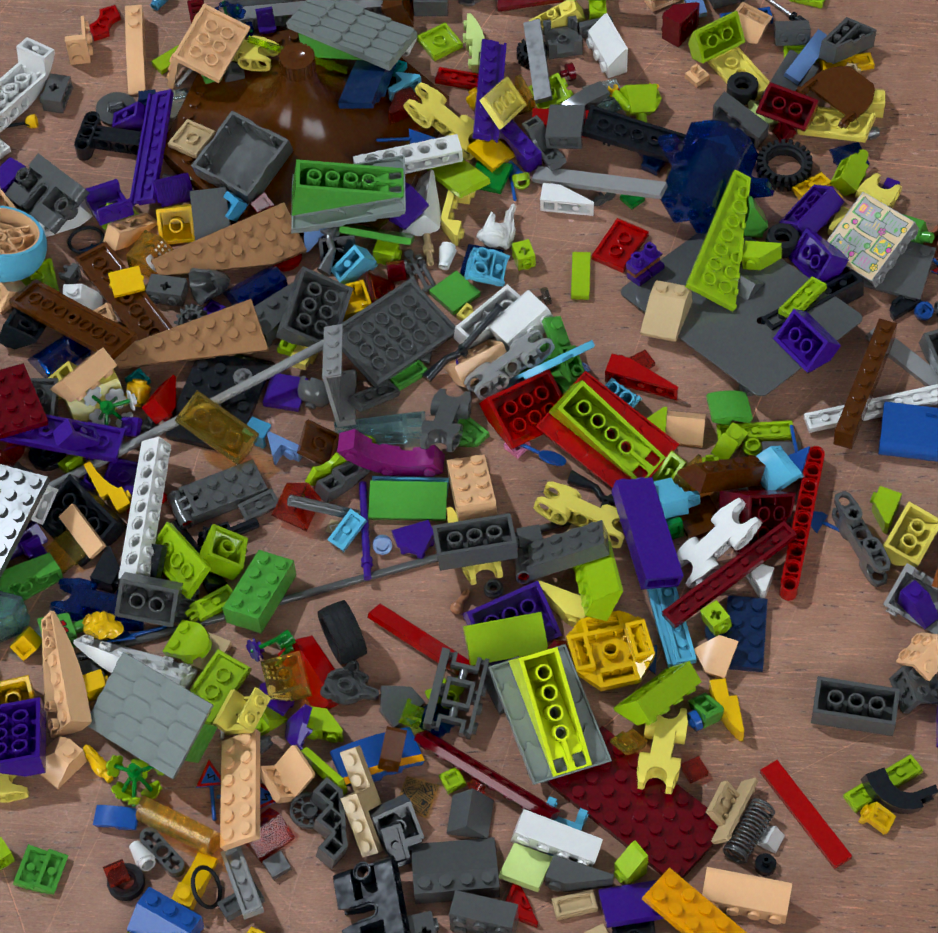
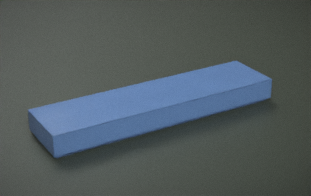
M818 29L783 76L798 85L819 58L821 42L827 35Z

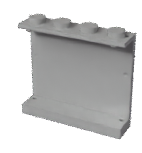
M343 324L324 327L322 378L337 427L356 425V408L348 402V398L350 395L357 393L356 369L342 371Z

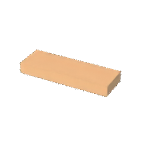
M71 504L59 516L90 559H94L106 547L105 543L75 504Z

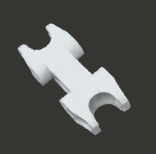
M737 498L715 513L711 519L715 527L702 540L699 541L697 537H692L679 548L677 556L681 568L688 563H691L693 566V571L685 583L689 588L693 589L720 569V565L716 560L731 546L735 550L743 548L752 540L760 528L762 522L756 517L743 524L739 523V514L746 504L743 499Z

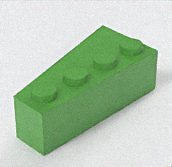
M50 552L4 570L0 578V614L64 579L60 567Z

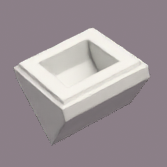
M767 826L757 845L776 854L785 835L777 826Z

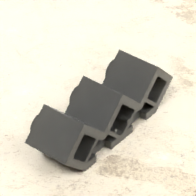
M326 777L313 791L311 801L323 810L316 818L313 828L325 838L324 842L318 847L316 857L332 870L345 856L348 842L346 837L345 810L340 799L343 797V790Z

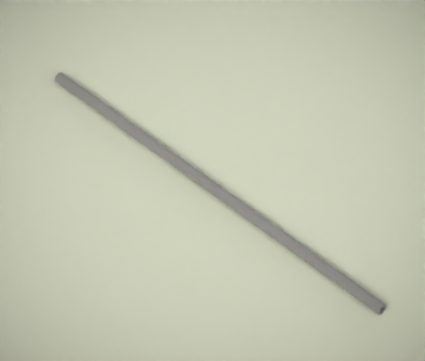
M324 339L122 444L118 457L141 446L142 441L158 437L322 351ZM97 459L91 460L95 469L108 463L107 461ZM84 465L49 482L48 485L58 489L69 474L80 478L87 474Z

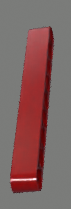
M819 446L810 447L803 471L804 477L801 481L792 529L797 533V538L788 544L779 591L781 598L786 601L794 600L798 593L825 457L824 449Z

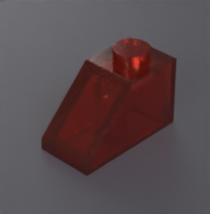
M411 87L395 93L388 111L389 125L411 117L403 107L404 103L409 99L421 104V100Z

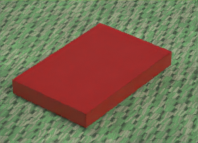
M617 218L591 255V259L624 273L627 269L626 262L631 259V254L639 251L649 236V231Z

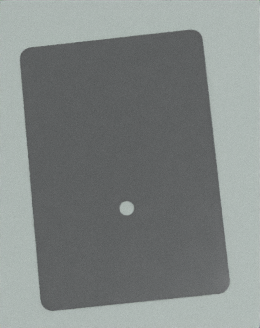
M711 223L662 258L660 261L665 266L662 271L640 287L632 281L621 289V295L643 312H646L649 296L656 280L686 285ZM743 236L744 244L745 241H755L750 236ZM783 259L762 270L743 269L742 262L740 263V276L752 275L765 284L749 300L737 295V307L733 312L692 291L693 302L678 335V338L757 396L769 394L802 368L773 339L781 326L771 330L766 324L761 325L757 323L758 318L780 308L810 279ZM823 292L817 298L816 302L827 297L830 294H825ZM836 296L807 311L836 341L862 322V315ZM777 314L768 320L775 324L783 319H779Z

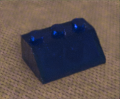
M269 266L227 289L223 294L232 305L251 299L254 306L288 286L287 278L277 267Z
M63 335L27 360L43 378H48L67 361L76 365V361L80 358L83 360L89 357L92 350Z

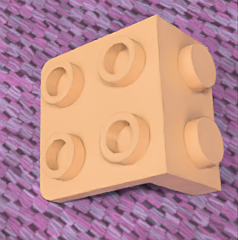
M81 16L82 34L65 36L70 65L91 63V55H93V47L90 45V43H93L92 34L88 33L90 31L89 21H85L84 16Z
M916 634L911 639V644L899 653V658L896 662L899 665L913 667L926 681H930L938 672V634Z
M297 745L290 746L275 765L260 766L261 782L266 786L276 803L292 802L315 777L314 770Z

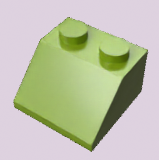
M213 524L200 551V555L212 567L210 572L234 580L244 568L248 538Z

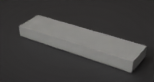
M241 846L221 851L220 853L244 920L263 913L264 909Z

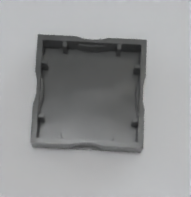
M231 111L217 130L214 138L204 147L191 166L198 177L218 188L226 187V192L237 195L249 204L265 191L294 150L288 139L269 129L259 127L250 119Z

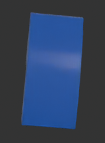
M97 805L93 825L96 827H115L118 830H136L140 810L123 806Z

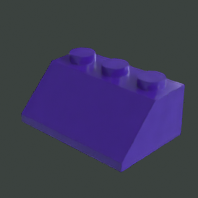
M814 184L779 223L790 224L799 232V239L806 227L817 234V231L829 222L831 216L841 209L844 200L832 186Z
M793 309L773 338L808 373L831 361L841 347V344L808 312Z

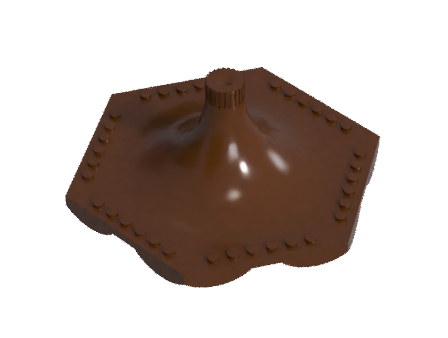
M290 29L256 35L279 44V54L274 57L267 56L271 59L272 66L269 71H249L244 69V79L225 82L223 75L219 83L212 82L205 84L201 74H197L167 134L163 159L177 175L188 173L192 187L199 188L200 190L218 188L195 174L191 166L196 160L195 158L168 147V142L187 119L217 132L230 112L234 111L250 119L259 127L269 129L289 140L294 151L267 186L264 193L275 206L284 202L291 215L292 174L295 173L296 159L354 164L353 156L410 144V141L377 142V138L409 137V129L435 138L438 137L440 132L433 126L423 128L404 109L403 105L409 99L422 104V100L416 92L392 104L389 100L387 89L385 97H381L380 101L375 103L374 108L340 109L338 105L339 99L357 60L315 57V53L310 46L300 43L298 32ZM266 46L267 49L275 50L272 46ZM259 61L261 65L267 66L264 62ZM407 62L408 68L404 73L419 74L422 83L438 90L445 96L447 102L444 106L448 108L449 96ZM392 76L388 88L396 84V77ZM421 171L405 174V182L415 189ZM248 204L237 222L257 214L250 204ZM230 220V223H231V224L237 223V222H234V221ZM365 222L352 223V224L363 225V226L368 225V224H366Z

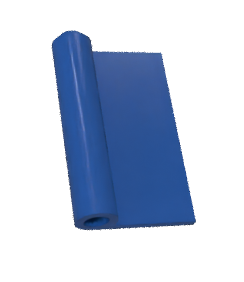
M884 401L878 454L938 462V408Z

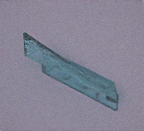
M425 411L360 418L356 419V425L337 427L335 421L334 429L336 433L357 429L363 435H372L376 439L377 445L408 444V437L421 439V426L423 421L426 420Z

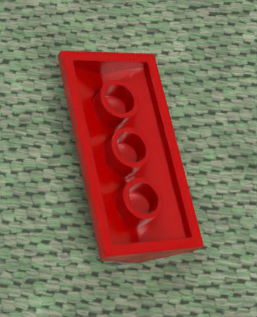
M312 635L295 639L296 643L292 645L294 650L289 652L281 662L310 706L329 710L339 705V703L326 699L320 694L327 675L335 670ZM285 649L278 653V657L285 651Z

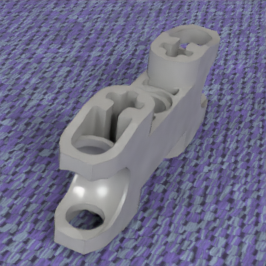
M539 330L531 331L515 340L510 345L509 351L492 363L485 362L466 377L464 384L468 391L475 392L479 400H484L505 389L509 384V379L526 367L534 368L543 362L553 352L555 346L552 340L544 338ZM534 335H538V341L531 343V338ZM548 343V350L545 352H541L540 347L543 344ZM473 378H478L479 383L474 387H470V381ZM488 387L487 393L480 395V390Z

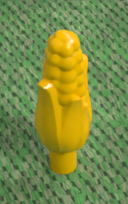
M84 745L85 757L90 763L92 770L98 777H103L107 783H111L114 778L107 775V762L93 747Z

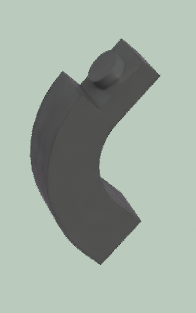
M536 115L522 123L529 139L542 152V161L545 166L549 167L551 171L561 168L567 161L557 148H547L545 139L546 128L543 121Z

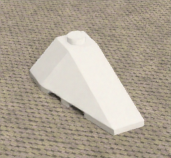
M431 169L419 178L415 190L426 200L429 207L406 230L400 227V232L423 236L425 233L431 234L436 232L441 226V210L435 175Z

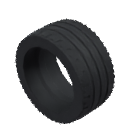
M345 600L328 605L317 612L328 645L340 665L367 654V647L361 629Z

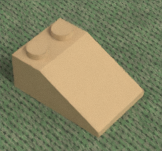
M656 280L649 296L640 335L676 342L693 302L692 290L686 288L685 285Z

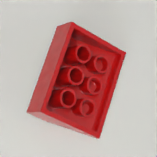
M548 369L487 397L479 405L488 422L512 450L543 435L535 426L563 395Z

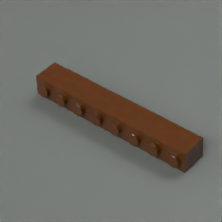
M879 318L835 428L834 445L848 449L853 448L895 340L897 323Z

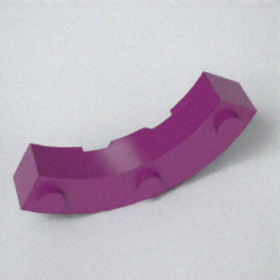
M357 429L339 433L337 453L344 457L345 460L362 468L381 473L384 476L434 477L443 473L445 454L436 445H431L428 449L413 447V450H402L399 446L372 443L371 438L363 435Z

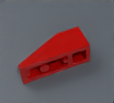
M174 374L165 380L142 406L144 412L156 425L162 420L166 422L173 416L171 412L176 407V376Z

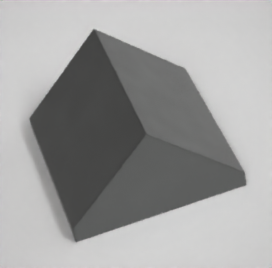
M473 788L454 794L447 826V835L479 839L488 838L494 800Z

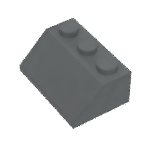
M124 572L119 582L114 616L173 627L181 600L183 583Z

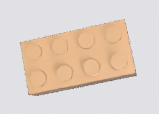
M485 454L447 460L448 478L458 521L497 515L496 499Z

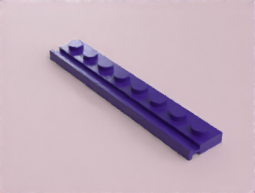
M482 39L472 135L474 139L495 140L498 143L499 129L479 100L504 79L507 43L503 45L497 41Z
M171 89L155 92L153 95L148 93L130 194L133 207L135 204L140 206L156 203L152 181L160 179L174 97Z

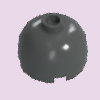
M301 376L297 390L300 400L306 403L305 407L315 410L316 407L328 405L330 401L324 381L313 377L309 381L305 380L306 376Z

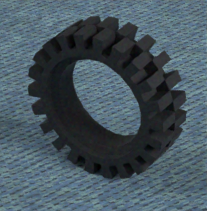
M778 139L774 140V144L771 142L767 143V147L764 145L762 151L760 150L758 153L757 176L761 178L760 181L762 183L766 182L765 186L768 188L772 184V190L776 191V188L780 187L781 192L784 191V188H787V192H789L793 186L811 177L812 155H810V151L806 150L804 145L800 147L799 142L793 145V140L790 139L789 143H785V139H781V143L778 142ZM784 155L795 158L801 168L792 175H780L773 172L768 163L772 158Z

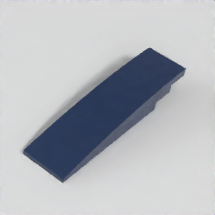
M357 60L339 99V108H374L375 103L379 102L381 97H385L396 64L388 71L365 60Z

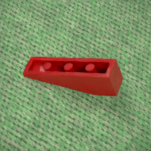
M611 354L605 370V382H608L612 377L624 387L677 400L678 386L631 358Z

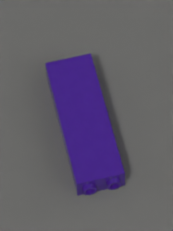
M639 477L637 479L616 480L611 492L641 590L679 586L684 575L653 478Z

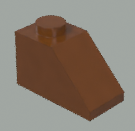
M387 726L378 763L379 769H383L386 772H398L407 730Z

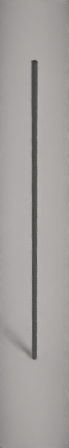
M550 522L539 526L541 533L571 525L572 523L566 522L564 525H558ZM437 554L371 572V580L438 562ZM364 574L289 594L283 597L279 605L366 582V580H364ZM221 613L203 622H200V620L196 622L204 627L225 621V615ZM178 625L135 637L136 639L123 640L113 644L131 647L173 635ZM83 652L76 653L78 661L89 658Z

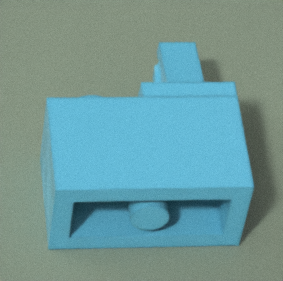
M354 244L332 267L331 272L340 283L348 284L357 281L362 274H366L369 270H374L378 265L373 255L366 248Z
M672 478L654 481L665 519L689 514V508L699 505L701 502L698 491L684 492L682 487L679 488V485L675 484Z

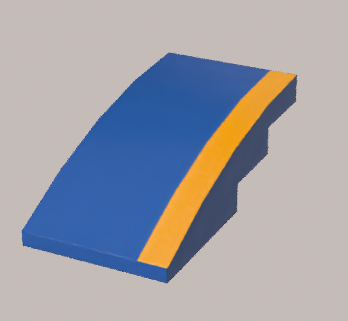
M401 728L407 730L398 772H386L378 768L385 732L331 750L330 754L338 774L344 779L346 786L352 785L340 752L359 745L361 746L373 782L381 781L383 776L402 773L404 768L423 765L425 760L417 742L414 741L415 737L411 728Z

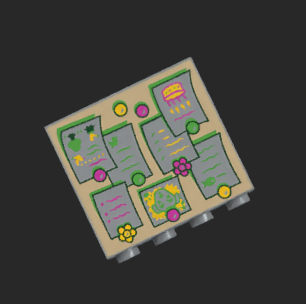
M862 192L827 241L849 259L846 268L854 270L876 288L884 281L887 272L895 266L898 257L906 251L910 241L917 236L919 228L913 220Z

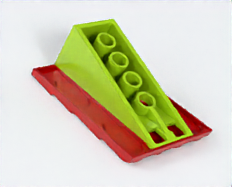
M587 371L580 375L535 426L536 429L611 489L616 480L637 479L639 477L651 478L663 464L669 453L680 445Z

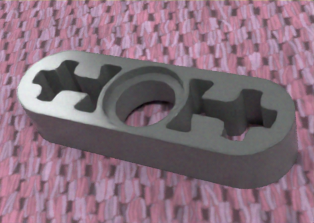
M151 827L143 829L140 833V841L155 855V860L171 877L182 876L186 869L184 860L156 829ZM146 836H153L154 842L156 844L153 846V843L149 839L146 840ZM161 848L168 849V854L164 857L157 855V851ZM170 859H172L175 865L179 864V869H172V865L169 862Z

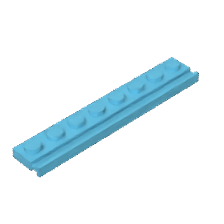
M677 588L646 589L667 667L669 668L690 661L691 664L696 663L697 658L686 621L674 629L662 616V611L679 599Z

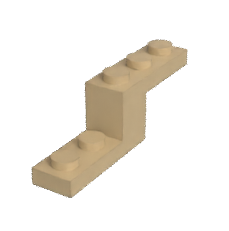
M359 745L340 752L354 790L353 793L340 799L361 856L364 858L383 851L369 814V810L382 803Z

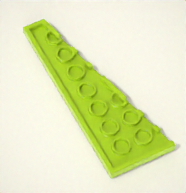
M734 170L685 285L686 288L732 312L737 307L736 297L739 290L737 289L738 280L740 279L739 270L744 245L743 234L746 228L745 217L748 210L747 199L751 183V177L737 170Z

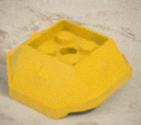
M621 610L613 611L607 621L592 617L581 618L566 636L569 652L578 676L599 691L641 683L655 658V651L645 619L638 616L635 617ZM612 651V652H614V653H613V654H608V653H606V652Z

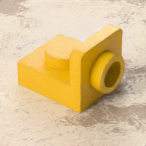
M874 802L862 808L860 812L861 817L858 822L860 824L868 822L884 835L889 832L896 815L880 803Z

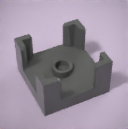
M576 15L568 17V26L552 29L550 19L542 20L543 38L545 44H547L549 60L583 55L582 36L578 35Z

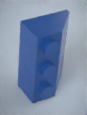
M148 887L135 906L127 931L130 933H201L204 929V923L201 915L155 889Z

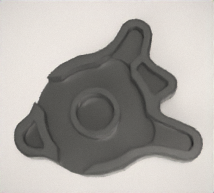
M353 660L348 662L345 667L335 669L327 675L320 694L322 697L331 699L339 704L350 705L362 699L377 700L379 691L366 685L369 676L361 672L358 661Z

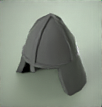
M192 268L189 272L191 294L199 305H203L210 299L223 294L230 283V278L217 270Z

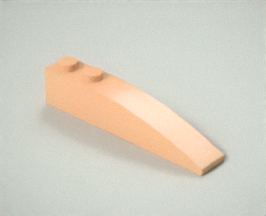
M142 5L125 6L128 94L130 96H138V91L146 90L145 17Z

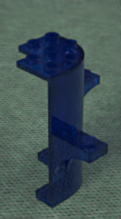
M705 120L691 122L682 142L676 134L661 135L657 140L672 166L666 180L668 187L660 200L673 222L690 221L696 233L708 232L734 170L751 177L749 196L753 198L770 197L775 192L768 178L752 176L758 152L750 138L738 127L734 129L728 126L729 123L724 121Z

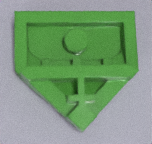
M471 417L469 420L459 419L458 424L463 425V434L458 447H478L490 436L489 432Z

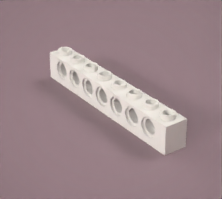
M161 437L141 442L119 579L124 572L150 577L151 557L154 554L152 544L156 542L171 444Z

